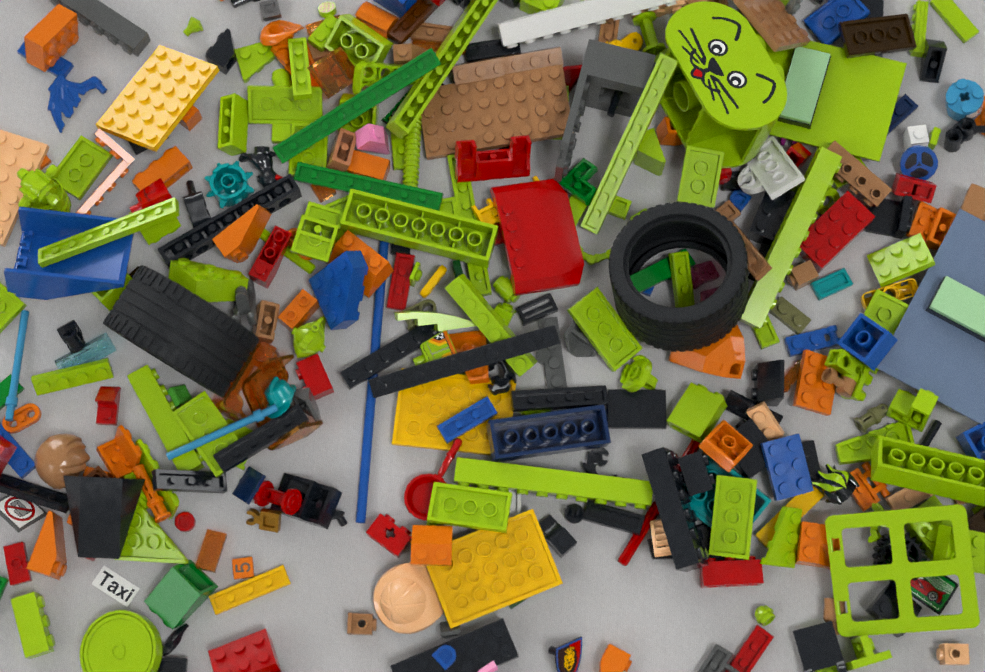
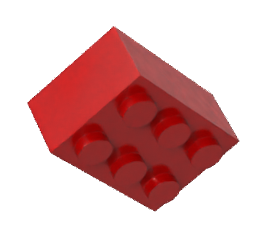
M266 628L208 651L213 672H282L272 639Z

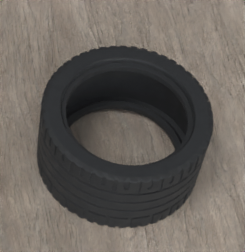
M688 202L656 205L654 208L651 207L647 211H642L640 215H636L633 217V220L627 222V225L616 236L617 239L614 240L611 247L609 275L618 315L628 331L632 332V335L636 338L638 337L640 341L646 342L649 346L652 345L654 348H661L665 351L671 350V352L699 350L704 346L708 347L712 343L718 342L719 339L729 334L732 328H735L737 322L740 321L745 311L749 291L747 250L741 234L738 233V229L733 226V223L730 220L728 221L718 211H713L710 207L706 208L704 205L690 204ZM674 248H691L702 251L713 257L726 273L722 284L710 297L695 305L680 308L665 307L649 301L638 292L630 276L639 272L640 268L656 254Z
M139 266L132 277L133 279L129 281L126 289L123 290L119 300L116 301L112 307L113 310H110L103 324L214 394L224 397L231 386V382L233 383L237 373L244 366V362L246 363L249 358L250 352L252 353L258 344L259 338L239 322L193 292L146 266Z

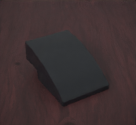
M284 473L278 490L283 492L291 488L299 490L302 494L301 507L293 515L283 513L281 506L272 504L270 510L281 511L282 515L328 529L342 492L334 487L322 485L313 480Z

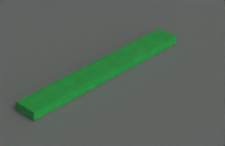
M302 162L297 163L294 180L297 182L350 193V189H355L440 211L444 195L436 191Z

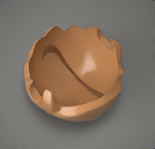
M57 434L49 437L40 445L35 455V468L44 483L53 489L60 490L66 488L64 476H79L80 472L86 470V462L90 460V456L85 451L86 446L82 443V439L72 434Z

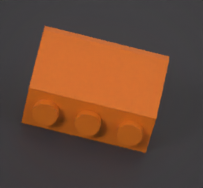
M347 230L335 243L328 264L345 251H361L368 265L367 275H364L363 286H365L363 294L370 298L394 270L389 261Z

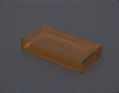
M207 529L195 566L196 569L212 573L216 572L227 534Z

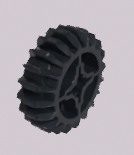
M906 532L905 543L908 561L913 562L909 557L910 550L914 555V562L927 561V557L922 556L926 549L919 548L922 542L916 543L917 536L910 539V533ZM889 533V536L884 534L882 539L877 540L879 546L873 547V550L877 553H873L872 558L878 559L873 562V565L887 564L885 551L891 559L890 564L893 562L892 549L889 545L891 544Z

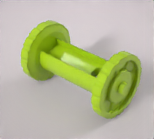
M647 11L636 15L633 19V24L640 27L646 47L642 52L657 55L666 49L664 43H658L652 22L657 18L656 13Z

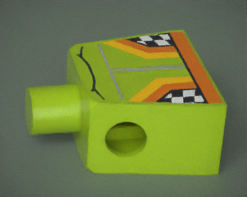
M447 330L420 345L422 355L412 360L416 366L456 354L457 352Z

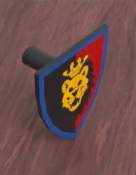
M581 636L561 646L549 647L548 653L555 655L557 672L578 671L582 656Z

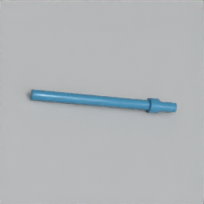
M26 310L21 311L9 396L6 397L5 406H7L5 421L9 422L13 421L14 410L18 404L17 390L29 311Z
M276 404L262 410H255L253 414L166 453L168 460L174 459L255 421L258 423L264 420V417L279 410Z

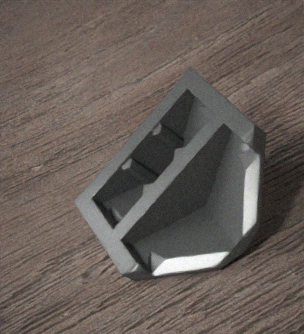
M573 320L563 335L567 351L575 357H595L598 352Z
M310 388L296 389L292 399L294 404H299L304 413L313 417L316 423L318 421L321 422L320 411Z

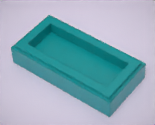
M845 268L812 282L810 286L818 301L851 287L853 282Z

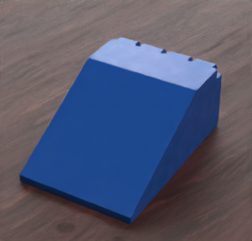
M19 207L18 214L21 231L23 232L14 269H4L8 292L16 293V297L49 300L124 287L134 233L43 268L38 264V249L118 218Z

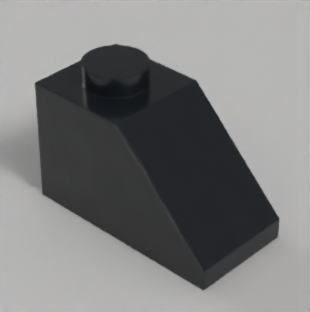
M925 40V50L921 57L920 81L939 83L947 52L944 41Z

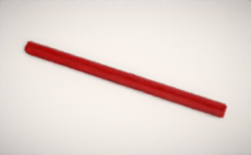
M692 439L681 457L697 452L701 443ZM655 500L645 515L641 535L633 534L620 555L618 562L621 565H628L650 529V521L655 520L658 516L659 511Z

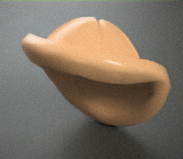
M411 562L397 565L385 572L375 586L373 593L375 612L380 621L396 633L414 634L423 631L437 621L444 612L427 566H411Z

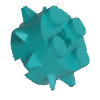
M235 161L233 165L217 163L213 174L205 176V180L209 182L211 188L206 197L214 196L222 209L225 206H234L248 198L250 193H254L255 190L250 187L248 182L253 172L245 173L239 166V161Z

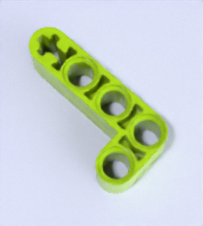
M365 61L357 63L354 69L353 93L357 95L364 86L366 88L370 87L403 65ZM367 67L368 72L364 75L363 71ZM385 69L384 75L381 76V71Z

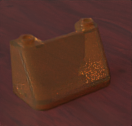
M265 342L258 343L253 352H250L249 358L246 363L244 362V366L237 373L233 383L231 382V386L224 397L216 394L213 396L212 402L222 415L235 422L247 417L242 411L244 403L239 393L255 367L264 371L268 366H278L281 357L276 347Z

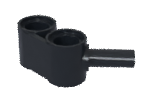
M962 118L946 132L944 140L945 150L948 152L958 151L964 141L971 140L976 133H985V125L976 126L972 118Z
M189 180L186 182L189 194L183 196V199L190 214L192 226L195 228L211 219L208 209H206L207 206L202 191L196 192L193 181Z

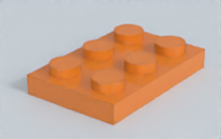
M807 349L803 351L792 406L825 416L831 415L836 386L833 383L827 384L821 379L822 373L828 368L824 365L827 359L826 355Z

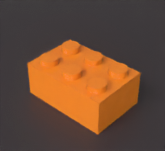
M60 4L55 6L24 36L26 62L44 72L53 67L56 61L61 56H64L67 50L72 45H75L79 39L77 13Z

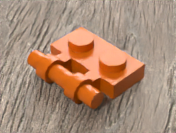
M868 461L861 465L865 473L862 474L859 468L850 472L860 485L859 487L856 486L852 497L863 512L872 507L873 503L881 501L877 496L878 492L881 493L883 498L890 495L886 488V483L872 480L876 486L872 488L866 480L867 478L871 479V465Z

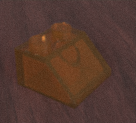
M341 46L307 67L328 99L353 84L355 66L351 63L347 53L343 51Z

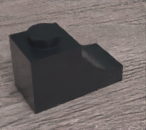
M551 515L539 524L546 542L560 558L576 546L577 541Z

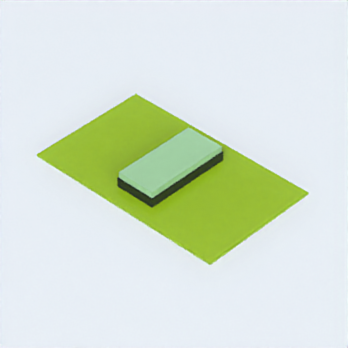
M752 27L754 32L758 33L757 30L754 27ZM810 41L806 46L774 52L766 43V52L773 63L780 64L784 71V81L787 88L786 105L769 135L826 149L835 140L853 156L880 162L907 63L874 55L846 58L844 48Z

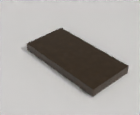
M908 13L843 21L838 24L846 58L914 50L917 47Z

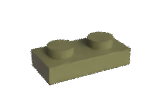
M782 296L776 302L775 307L769 311L770 314L797 335L801 334L811 322L809 317Z

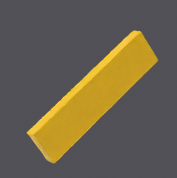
M813 487L814 491L795 496L785 507L802 509V518L824 495L816 487ZM780 511L754 535L766 548L769 540L772 541L775 534L774 526Z
M281 565L209 596L215 615H218L288 586L291 582L284 565Z

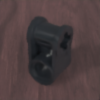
M75 320L57 329L61 339L67 344L71 353H77L86 346L82 336L83 333Z

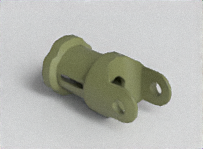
M880 404L877 407L868 409L867 413L860 418L856 417L854 423L857 429L864 434L869 427L879 424L881 419L886 416L888 406Z

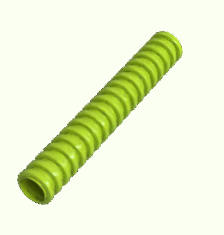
M422 116L419 117L409 134L405 135L406 137L404 138L406 142L404 143L405 153L403 162L405 164H403L404 175L402 176V184L417 188L419 185L417 180H419L418 169L420 168L419 153L421 150L420 131L422 130Z

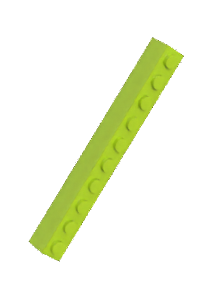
M498 0L470 1L435 53L441 65L415 82L385 126L399 139L409 134Z
M824 147L816 150L804 175L805 181L800 183L765 257L772 269L760 281L754 280L749 290L747 305L740 322L755 329H760L766 325L769 319L767 314L776 305V295L785 286V282H783L785 276L791 273L793 269L791 264L794 258H797L801 252L800 245L802 241H805L810 231H808L810 224L815 222L818 216L816 211L818 207L823 205L826 199L824 194L833 185V175L838 173L842 163L840 161L842 156Z
M457 457L454 483H458L460 486L469 487V485H475L477 488L489 489L491 487L497 488V491L504 492L515 490L517 491L516 494L528 495V492L536 493L537 497L548 498V495H556V499L567 500L568 497H572L577 502H587L588 499L595 500V504L607 505V502H612L617 507H626L629 504L634 505L635 509L646 510V507L652 505L653 492L650 482L646 480Z

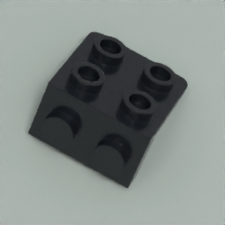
M905 195L901 201L884 199L877 207L868 206V210L875 218L865 228V231L901 239L906 232H909L911 227L909 215L912 214L914 204L911 203L912 196Z

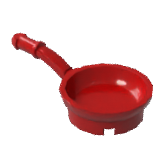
M460 438L453 441V445L449 452L446 453L447 456L438 474H421L413 478L407 485L404 493V502L408 511L415 518L427 521L434 482L446 483L442 477H444L452 460L455 459L456 453L462 446Z

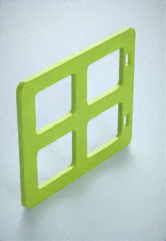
M954 504L831 515L826 519L825 527L837 630L841 636L853 637L969 629L979 625L980 616L968 519L964 506ZM950 520L952 522L956 553L954 559L920 562L908 561L904 525L906 523ZM882 525L889 527L893 558L891 564L858 567L846 566L842 538L843 529ZM832 538H839L840 550H833ZM946 575L958 576L962 613L923 617L915 616L910 584L912 578ZM894 580L899 608L898 618L854 621L852 619L848 589L850 583ZM840 601H847L848 613L841 614Z

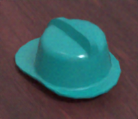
M277 376L273 377L264 394L268 402L267 407L276 404L279 411L267 417L276 418L286 412L291 405L296 390L295 385L289 384L286 380L279 379Z

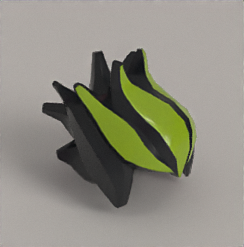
M826 464L828 474L817 471L822 481H813V487L822 490L821 493L825 494L827 498L826 503L841 505L842 502H845L852 495L856 486L859 487L860 485L849 472L836 470L835 465L832 468Z

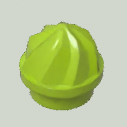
M766 605L757 607L755 617L758 624L761 623L763 626L769 625L776 617L773 613L774 610Z

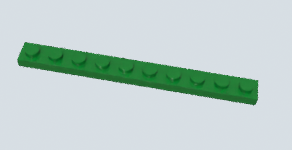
M428 49L273 147V150L282 164L286 163L441 65V62L433 49Z

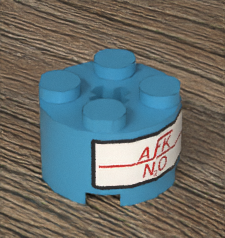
M964 78L953 83L946 92L945 108L947 114L956 121H960L965 117L974 120L980 115L984 104V92L981 86L974 81Z

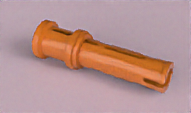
M144 464L135 466L132 472L136 479H145L142 490L148 500L147 507L152 510L155 516V523H160L170 518L172 514L163 503L164 498L159 496L157 491H153V483Z

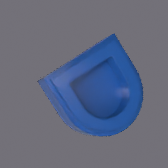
M736 190L731 193L729 200L742 212L752 197L742 190Z
M443 645L432 654V657L446 671L455 662L456 652L453 647Z

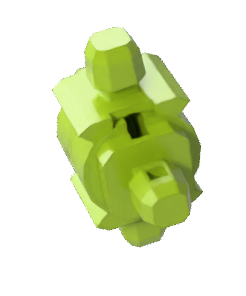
M54 164L50 165L45 173L38 168L35 171H27L21 168L17 172V176L22 180L20 183L22 187L19 188V191L25 197L21 198L18 206L31 208L34 202L40 207L43 204H51L54 207H58L62 202L61 198L57 195L58 190L56 188L59 187V184L53 179L59 175L60 169Z

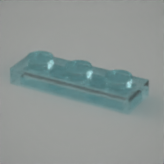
M106 332L86 343V346L77 353L70 352L55 360V364L58 369L93 362L117 351Z

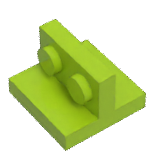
M863 635L850 640L857 660L847 662L845 665L847 671L890 659L892 655L890 650L874 654L873 650H875L872 639L868 638V635Z

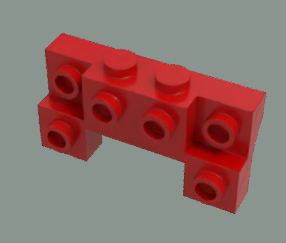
M529 135L511 137L509 149L476 151L475 140L456 141L455 177L457 183L530 176L532 142Z

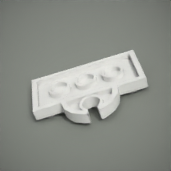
M772 136L764 142L759 153L746 163L747 166L740 172L737 180L744 193L757 194L765 190L769 197L774 200L805 181V178L775 137Z

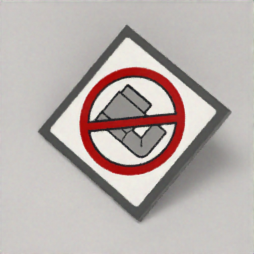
M10 495L0 499V516L18 533L47 515V512L38 504Z

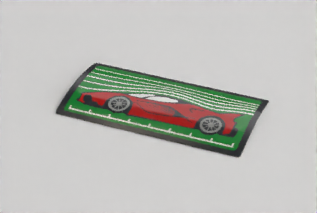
M909 551V557L914 562V555ZM886 555L885 560L887 564H890L891 559ZM947 576L920 577L915 581L910 580L912 597L938 615L942 613L959 586Z

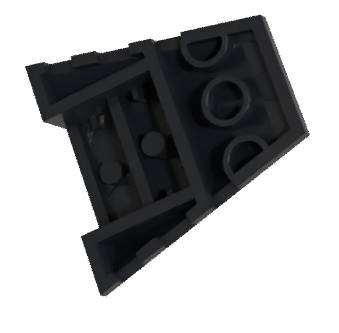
M64 476L78 557L120 559L145 479Z

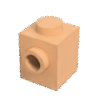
M940 644L936 650V657L940 665H969V644Z

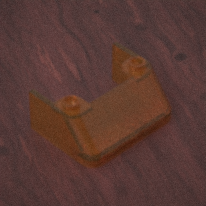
M293 354L267 359L243 381L242 391L252 414L255 410L267 408L268 402L264 392L270 385L273 377L277 376L279 379L288 381L289 374L285 365L294 358ZM266 416L264 417V420L258 423L257 421L255 422L257 424V427L259 428L260 426L264 425L265 423L269 422L274 418H269ZM320 420L298 425L282 439L267 448L273 451L309 436L324 423Z

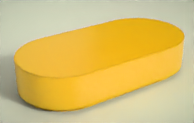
M441 265L419 295L423 298L429 296L447 272L445 266Z

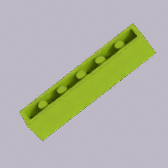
M464 274L459 275L445 287L447 292L490 343L516 336ZM531 353L506 359V362L519 377L538 362Z
M147 364L127 375L167 451L170 452L190 443L191 440L172 414V412L177 410V407L173 401H168L166 396L169 394L164 384L160 386L157 380L160 376L156 369H151ZM195 449L172 459L177 470L199 471L204 468L202 463L204 459Z

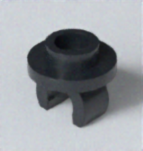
M578 504L567 506L565 510L567 521L573 524L581 522L584 517L583 508Z

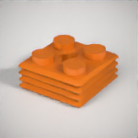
M722 420L699 445V448L704 453L710 456L727 472H730L753 447L751 442L725 420Z

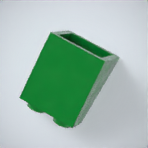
M190 559L188 564L173 566L144 602L149 606L151 612L157 614L163 620V623L173 630L181 626L219 586Z

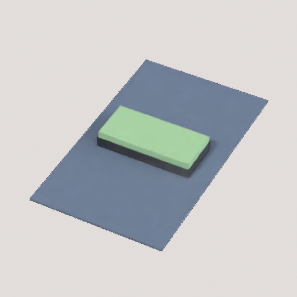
M959 209L933 258L935 266L928 268L893 335L898 341L876 368L918 391L921 388L933 392L939 397L938 402L982 425L985 420V221Z

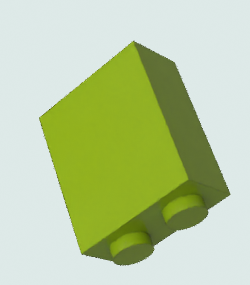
M691 382L667 419L670 428L702 443L727 408L724 396L718 392L712 393L708 391L702 384L696 385Z

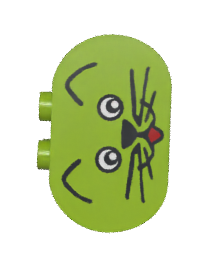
M702 1L691 3L672 15L665 30V41L668 47L655 56L654 62H657L661 53L679 61L660 105L667 117H669L685 149L688 145L724 152L722 168L738 167L748 163L759 153L784 110L787 101L784 71L780 64L773 63L766 52L765 40L759 33L754 32L748 20L738 11L716 2Z

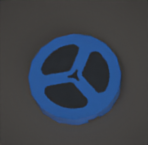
M915 145L908 148L902 154L899 167L903 175L927 180L935 174L938 168V159L930 147Z

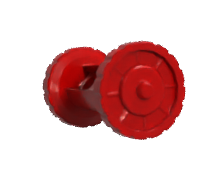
M264 480L253 500L255 504L262 507L267 506L269 503L279 505L283 513L293 515L301 507L302 494L299 490L293 488L288 489L286 492L276 490L270 481Z

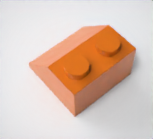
M413 525L411 566L452 567L453 526Z

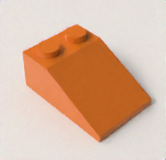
M256 204L212 240L225 258L236 263L244 262L248 259L249 254L253 252L272 214Z
M48 510L26 569L60 580L67 570L63 519Z

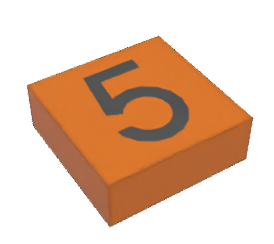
M253 557L232 559L234 580L255 577Z

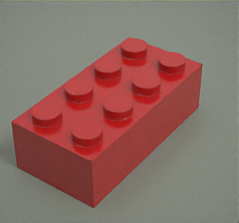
M847 191L808 228L810 232L807 239L802 241L800 245L801 252L799 255L805 261L811 260L816 271L820 273L872 223L875 216Z

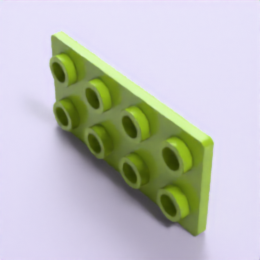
M138 439L135 445H138L142 452L139 465L144 464L152 481V471L160 469L158 462L152 459L148 445L143 443L141 439ZM133 472L123 477L127 479H136ZM141 490L139 502L147 510L149 509L147 507L148 500L143 490ZM157 491L158 495L164 498L163 503L168 512L170 511L172 514L168 518L170 520L174 517L179 506L178 496L172 493V491Z

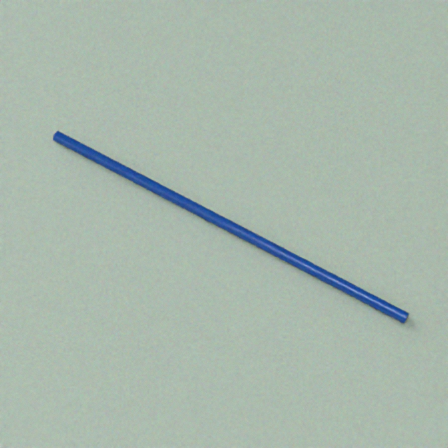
M380 241L379 254L388 260L389 243ZM386 280L375 291L370 354L380 349ZM378 374L374 375L373 377H371V378H369V379L378 377ZM369 379L367 383L356 523L361 524L366 522L376 403Z

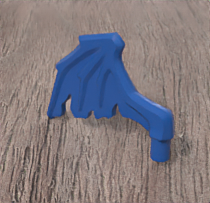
M58 74L48 88V91H50L48 111H51L60 133L63 132L62 130L65 127L61 113L63 112L66 118H71L74 114L73 107L77 108L81 102L78 94L85 95L86 92L95 88L102 95L107 92V88L98 77L92 76L81 83L68 81L64 74Z

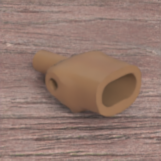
M824 598L823 620L825 622L832 621L836 635H839L834 598ZM840 601L841 614L846 613L845 601Z

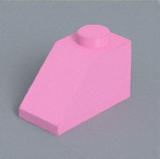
M368 123L355 132L357 149L386 155L390 154L388 136L383 126Z

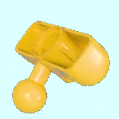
M909 278L878 289L883 292L889 290L893 293V297L902 301L914 297L918 285L915 279ZM908 281L907 285L901 286V283ZM876 289L866 292L861 296V304L865 310ZM871 293L872 296L865 298L866 294Z

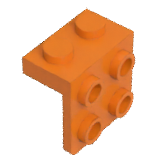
M123 425L117 427L115 439L98 446L96 449L113 478H123L125 475L132 473V469L139 465L142 455L139 446L135 445L131 440V433Z

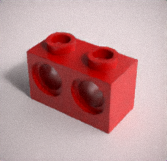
M896 173L891 192L898 196H912V199L932 203L937 185L931 181Z

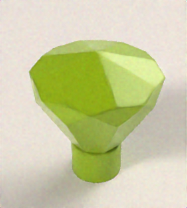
M191 16L188 26L183 32L188 37L191 33L203 31L204 29L200 20Z

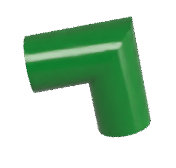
M583 158L562 179V182L558 183L568 193L585 205L590 206L597 188L587 181L598 172V168Z

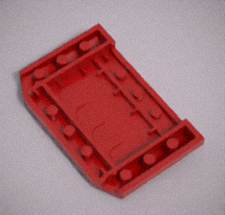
M554 179L492 187L490 189L491 197L498 215L511 272L510 280L514 296L578 286L584 268V260L568 194Z

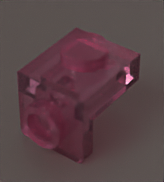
M711 260L691 268L693 289H697L702 284L714 281L720 277Z

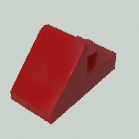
M100 387L95 398V402L98 404L97 425L117 426L121 387Z

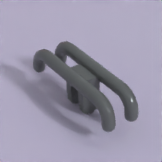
M249 279L247 289L243 286L235 289L236 301H233L232 318L241 324V315L247 314L249 325L255 326L257 324L256 293L254 282L252 279Z

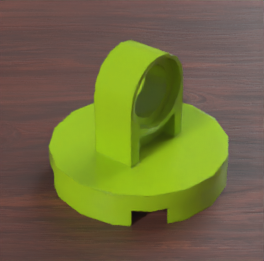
M643 355L635 356L632 358L635 361L631 365L626 364L621 373L620 382L623 384L621 387L631 393L638 391L642 387L648 390H655L658 379L651 375L652 362Z

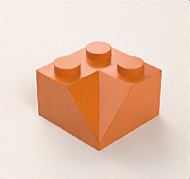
M801 522L795 564L830 569L826 527L824 524ZM832 538L833 550H840L839 538Z

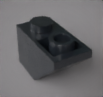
M227 28L224 33H220L213 47H209L206 52L207 62L217 65L219 70L225 75L237 61L230 29Z

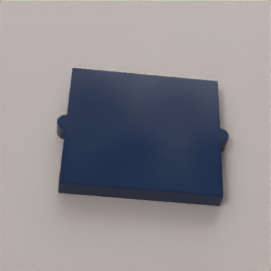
M249 466L232 494L245 503L250 504L266 476Z

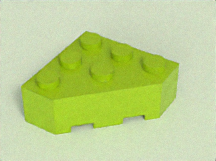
M186 258L170 261L168 278L207 302L236 301L235 289L239 286H243L246 289L248 287L249 279L240 271L223 269L211 264H202Z

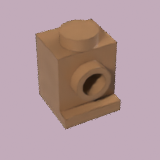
M348 613V635L373 636V631L377 630V619H374L373 614ZM364 620L366 625L362 628L359 627V621Z

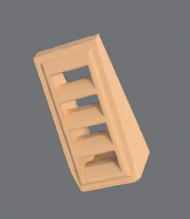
M661 519L650 521L654 556L671 555Z

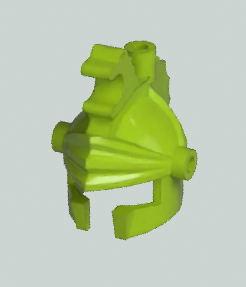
M324 315L299 328L294 327L291 334L294 335L293 344L297 358L313 356L319 351L323 353L325 350L324 332L326 318Z

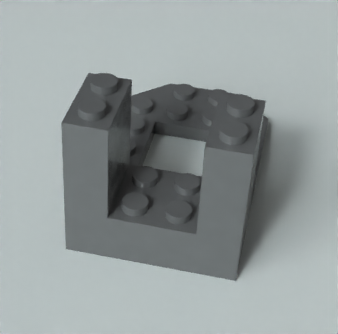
M589 39L560 146L561 152L556 164L555 181L562 182L563 176H567L573 150L577 142L575 132L579 133L580 116L584 115L585 108L591 107L608 112L614 92L618 90L622 91L615 114L631 117L655 67L656 62L654 60L656 55Z

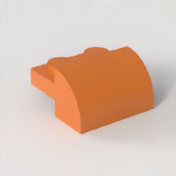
M368 1L364 2L355 14L357 16L356 19L386 39L388 38L387 32L399 20V17Z
M920 201L916 206L911 220V227L906 236L912 237L921 233L928 249L938 250L957 214L942 207L937 209Z

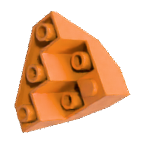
M736 325L724 338L719 339L718 342L712 343L708 347L704 346L702 349H694V351L670 352L668 361L711 375L741 379L745 364L744 337L738 325Z

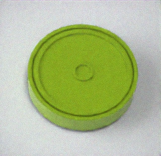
M126 610L108 612L97 618L89 626L80 646L83 672H157L163 652L161 636L156 626L147 617L139 613Z

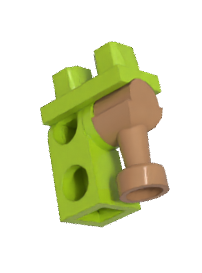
M830 349L824 363L828 368L822 373V381L827 384L833 383L837 386V394H840L844 399L864 401L866 392L862 390L863 385L869 386L873 380V376L869 374L870 368L864 366L844 349ZM836 371L842 374L841 378L837 376Z

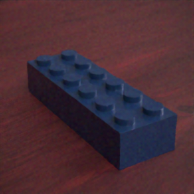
M604 404L489 420L486 424L492 462H504L607 447L611 443Z

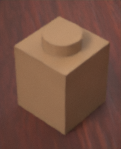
M808 260L793 267L791 273L787 276V281L796 291L816 281L819 274L811 260Z

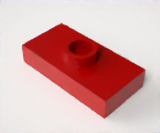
M19 542L4 546L10 586L31 582V572L29 569H26L29 562L25 543Z

